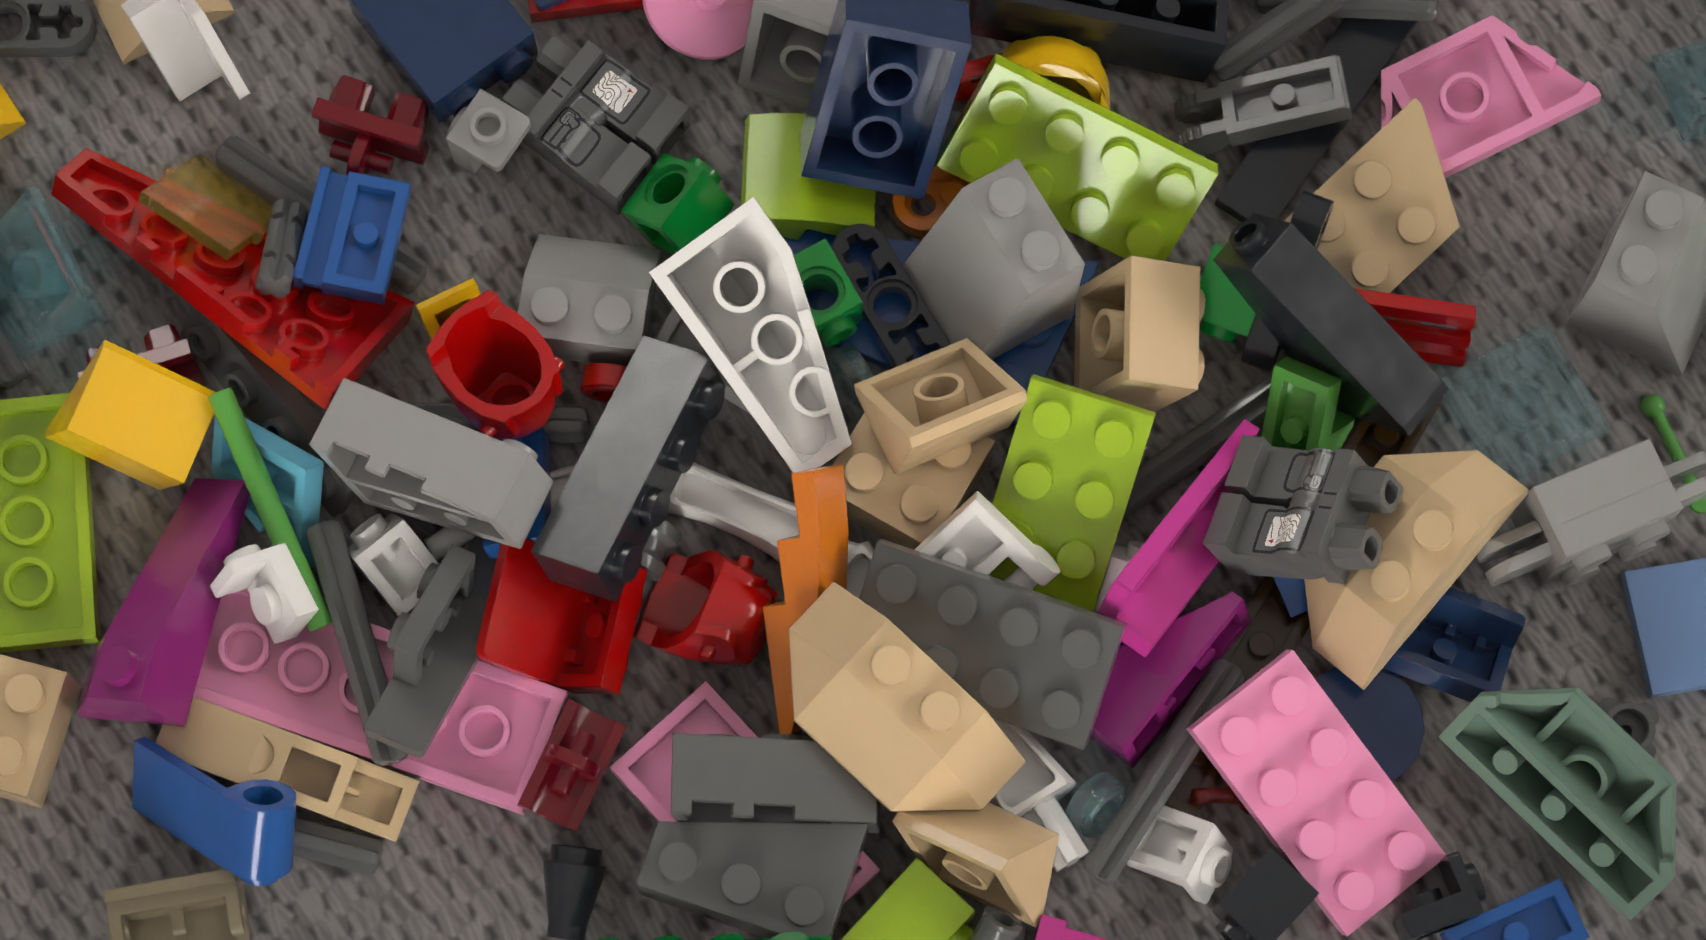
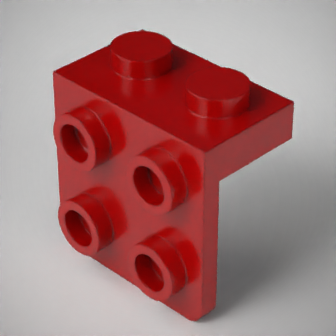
M526 539L521 549L501 543L477 640L476 653L478 657L487 663L570 693L620 694L623 677L628 667L629 650L637 615L642 605V593L648 570L640 568L635 578L625 584L617 602H613L550 581L531 553L535 542Z

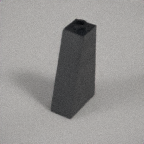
M1253 213L1246 221L1239 224L1232 231L1228 243L1213 259L1290 358L1342 379L1337 410L1410 436L1448 391L1449 388L1443 380L1292 223Z

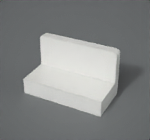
M128 0L121 4L122 9L179 102L220 76L223 77L239 100L250 94L207 16L195 0Z

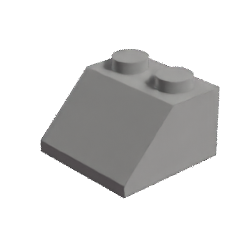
M538 234L524 272L518 314L537 329L551 347L554 356L563 360L609 363L627 367L643 335L649 337L657 285L649 272L660 265L662 251L660 249Z

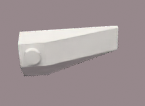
M753 197L654 268L649 274L792 472L795 473L821 467L849 447L852 441L792 249Z

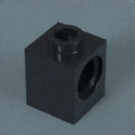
M1270 848L1212 911L1221 920L1215 928L1224 940H1276L1317 897L1319 892L1278 853Z

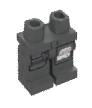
M555 34L541 49L536 58L537 67L555 80L551 87L543 95L520 78L511 86L501 101L529 117L531 128L523 139L525 145L539 153L554 167L619 215L621 213L620 210L652 169L651 164L655 165L663 153L668 154L690 126V107L670 93L667 97L636 77L620 62L603 54V50L588 40L580 48L576 44Z
M1243 435L1224 485L1231 493H1221L1203 544L1231 574L1309 580L1324 577L1329 583L1345 584L1350 570L1376 568L1383 549L1382 537L1373 526H1366L1371 512L1391 514L1393 511H1396L1403 492L1402 485L1390 471L1369 467L1355 450L1337 448V451L1324 448H1313L1307 451L1273 447L1264 437Z

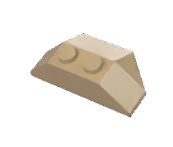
M1478 450L1383 455L1374 467L1390 471L1402 485L1403 492L1396 511H1393L1391 514L1371 512L1366 526H1373L1382 537L1383 549L1376 568L1350 570L1345 584L1329 583L1324 577L1320 579H1304L1313 649L1363 690L1366 689L1529 493L1525 486Z
M833 582L788 630L793 721L890 812L982 810L1026 762L989 713L888 618L837 583Z

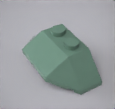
M1579 687L1481 692L1438 736L1629 921L1675 878L1676 779Z

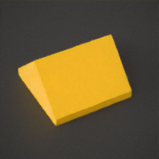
M104 340L46 429L45 438L151 487L163 490L185 483L214 415L208 397L216 392Z

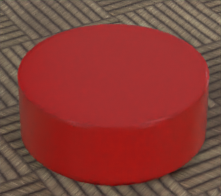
M609 363L585 365L583 367L580 391L592 400L608 403L627 367Z

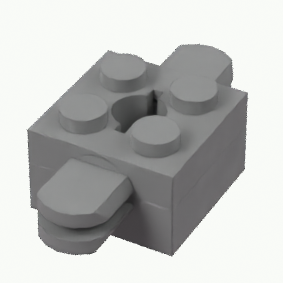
M1649 438L1532 487L1511 515L1516 529L1490 539L1476 555L1479 563H1486L1524 547L1527 550L1489 569L1485 575L1490 586H1497L1536 569L1543 585L1561 578L1564 586L1567 587L1600 571L1598 565L1609 560L1615 554H1618L1622 563L1654 550L1657 547L1655 541L1671 532L1668 525L1683 508L1706 498V476L1676 489L1673 487V485L1706 469V452L1695 453L1663 467Z

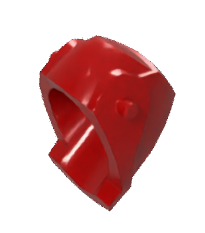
M490 290L466 302L452 313L437 330L426 348L431 368L444 391L458 410L480 433L500 441L524 437L542 428L555 409L556 398L563 391L560 372L565 368L563 360L554 356L551 347L531 323L504 305L498 294Z
M711 550L695 554L689 558L671 553L664 562L666 570L662 579L654 581L647 595L633 636L662 652L677 657L720 665L747 667L757 656L767 638L763 607L777 603L778 594L767 585L768 579L752 571L754 560L749 556L742 555L738 562L720 552Z

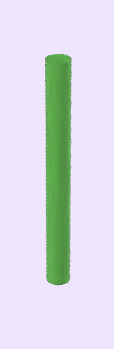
M226 388L210 395L208 400L272 546L286 543L319 609L307 624L310 633L333 624L327 605L232 388Z

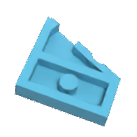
M215 418L211 474L215 479L243 480L218 420ZM245 418L310 568H312L315 562L306 533L309 527L319 523L324 462ZM250 496L245 515L256 529L262 532L265 528Z

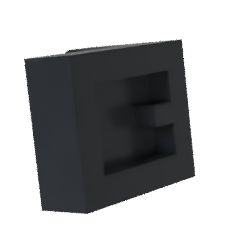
M1458 851L1448 854L1441 859V862L1437 865L1450 896L1443 898L1440 888H1435L1403 901L1407 912L1399 915L1392 922L1399 940H1420L1457 926L1484 912L1480 901L1486 899V892L1480 874L1473 863L1464 864Z

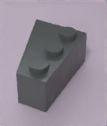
M672 734L671 814L677 822L868 824V833H880L881 802L816 741L801 740L800 736L791 734H769L762 736V738L738 737L725 734Z
M658 821L636 886L642 896L764 938H772L778 934L790 931L805 933L807 937L831 936L833 938L868 837V824Z

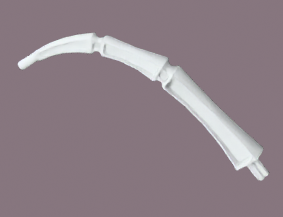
M693 463L686 473L681 474L670 495L668 510L670 514L707 523L740 537L767 553L779 563L777 540L799 535L795 503L759 491L697 463ZM575 465L550 472V478L554 482L551 487V511ZM444 527L423 540L433 557L438 561L446 555L452 544L461 547L473 540L475 536ZM848 540L847 591L859 598L875 548L869 541L855 543ZM993 718L1026 762L989 803L1058 833L1059 838L1053 867L1056 872L1061 871L1065 867H1070L1090 852L1058 800L1070 793L1077 783L1028 730Z

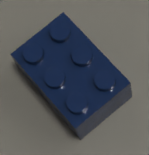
M838 0L800 133L801 176L924 199L972 45L968 2L959 0Z

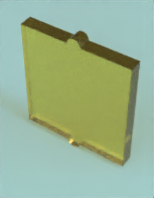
M200 153L175 170L166 168L163 177L141 191L138 200L226 260L250 243H261L264 233L268 231L274 205L218 168L214 162Z

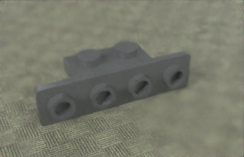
M192 306L181 330V336L183 339H188L196 359L204 363L224 389L232 388L240 408L252 422L324 462L321 504L332 517L345 512L355 493L309 445L326 411Z
M475 536L467 550L452 544L440 565L432 562L427 567L418 586V603L411 614L402 612L398 616L388 638L387 647L393 650V677L365 723V734L370 738L417 758L423 757L480 659L476 653V645L497 558L490 559L483 548L481 537Z

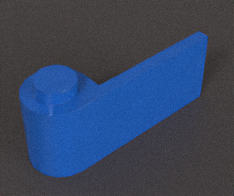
M147 737L134 740L132 808L232 874L240 877L247 884L255 886L270 885L291 871L293 867L297 798L295 791L290 786L279 781L261 779L242 782L226 788Z

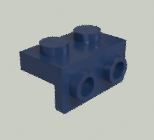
M1450 587L1383 669L1472 702L1481 692L1501 691L1512 650L1523 631L1526 618L1524 615L1506 609L1499 604L1488 602Z

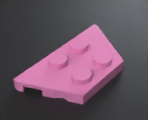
M1491 15L1381 70V129L1416 97L1423 106L1443 174L1447 178L1599 103L1602 95L1595 85L1589 81L1585 84L1557 65V59L1537 45L1525 43L1518 37L1515 30Z

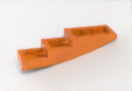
M843 464L791 473L799 535L777 540L785 601L763 607L779 734H794L803 730L793 721L788 630L833 582L847 590L849 530Z

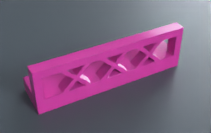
M1246 419L1241 422L1117 576L1096 612L1127 623L1122 642L1143 657L1149 654L1220 563L1203 542L1221 493H1231L1224 485L1242 436L1256 437L1260 431L1258 427Z

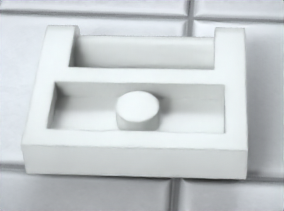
M979 491L975 492L915 549L916 551L986 575L991 573L1002 561L1009 557L1019 567L1004 581L1032 590L1037 584L1046 586L1060 573V568L1053 557L1041 546L1033 544Z

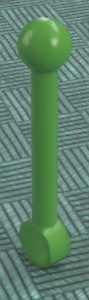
M1649 394L1643 397L1640 404L1641 412L1646 417L1652 418L1673 462L1686 458L1663 414L1665 410L1664 400L1656 394ZM1694 475L1684 480L1683 482L1684 484H1688L1697 479ZM1706 498L1690 504V509L1695 513H1706Z

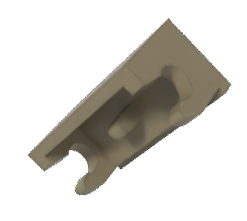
M226 869L103 890L110 940H252L244 882L240 877Z

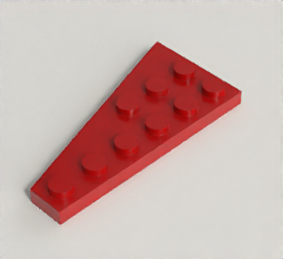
M88 148L81 151L55 174L51 192L52 196L325 411H327L343 378L355 382L403 330L411 318L415 302L390 290L387 291L384 305L322 293V289L304 286V289L294 288L293 280L290 292L285 297L277 299L272 294L263 296L255 285L267 236L266 232Z

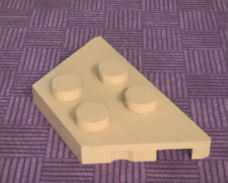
M1416 97L1313 193L1334 201L1318 251L1353 288L1391 293L1460 227L1423 106ZM1293 213L1285 220V222L1290 223Z

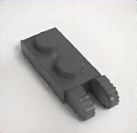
M1336 55L1218 82L1217 87L1196 91L1194 94L1187 93V95L1176 99L1177 102L1174 103L1175 118L1178 119V122H1183V124L1214 120L1223 112L1224 119L1203 123L1197 127L1186 128L1187 130L1182 131V134L1179 135L1181 146L1201 156L1206 153L1221 152L1229 143L1232 147L1353 119L1343 65L1340 56Z

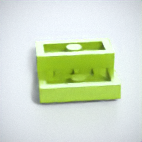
M806 113L749 114L745 120L741 205L754 197L782 237L798 240L806 229L837 236L844 228L854 224L875 226L876 190L801 176L800 133Z

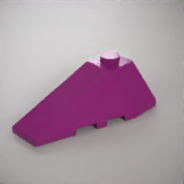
M195 478L96 647L76 714L85 718L185 727L221 597H215L210 585L224 568V559L235 550L250 497L243 480Z

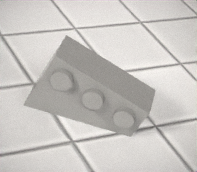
M343 378L309 443L363 503L519 549L522 548L554 483L536 461L538 458L537 453L527 445L512 439L500 441L346 378Z

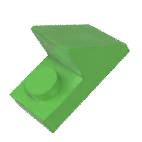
M1286 357L1276 363L1273 369L1261 437H1264L1273 447L1307 451L1313 448H1324L1337 451V448L1341 449L1353 428L1355 420L1353 416L1336 409L1342 379L1290 357Z

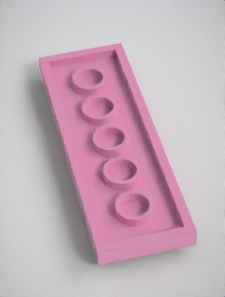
M247 589L222 596L193 697L375 764L372 760L333 624L310 633L306 625L297 637L274 644L266 626L256 619L252 611L250 594ZM370 623L389 684L393 677V650L387 647L391 630ZM478 660L425 755L417 758L408 754L406 759L383 767L525 815L526 810L517 806L568 700V692Z

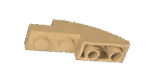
M196 697L192 699L185 727L162 725L156 740V744L189 765L238 784L261 779L284 783L295 791L297 806L394 842L398 839L420 782Z

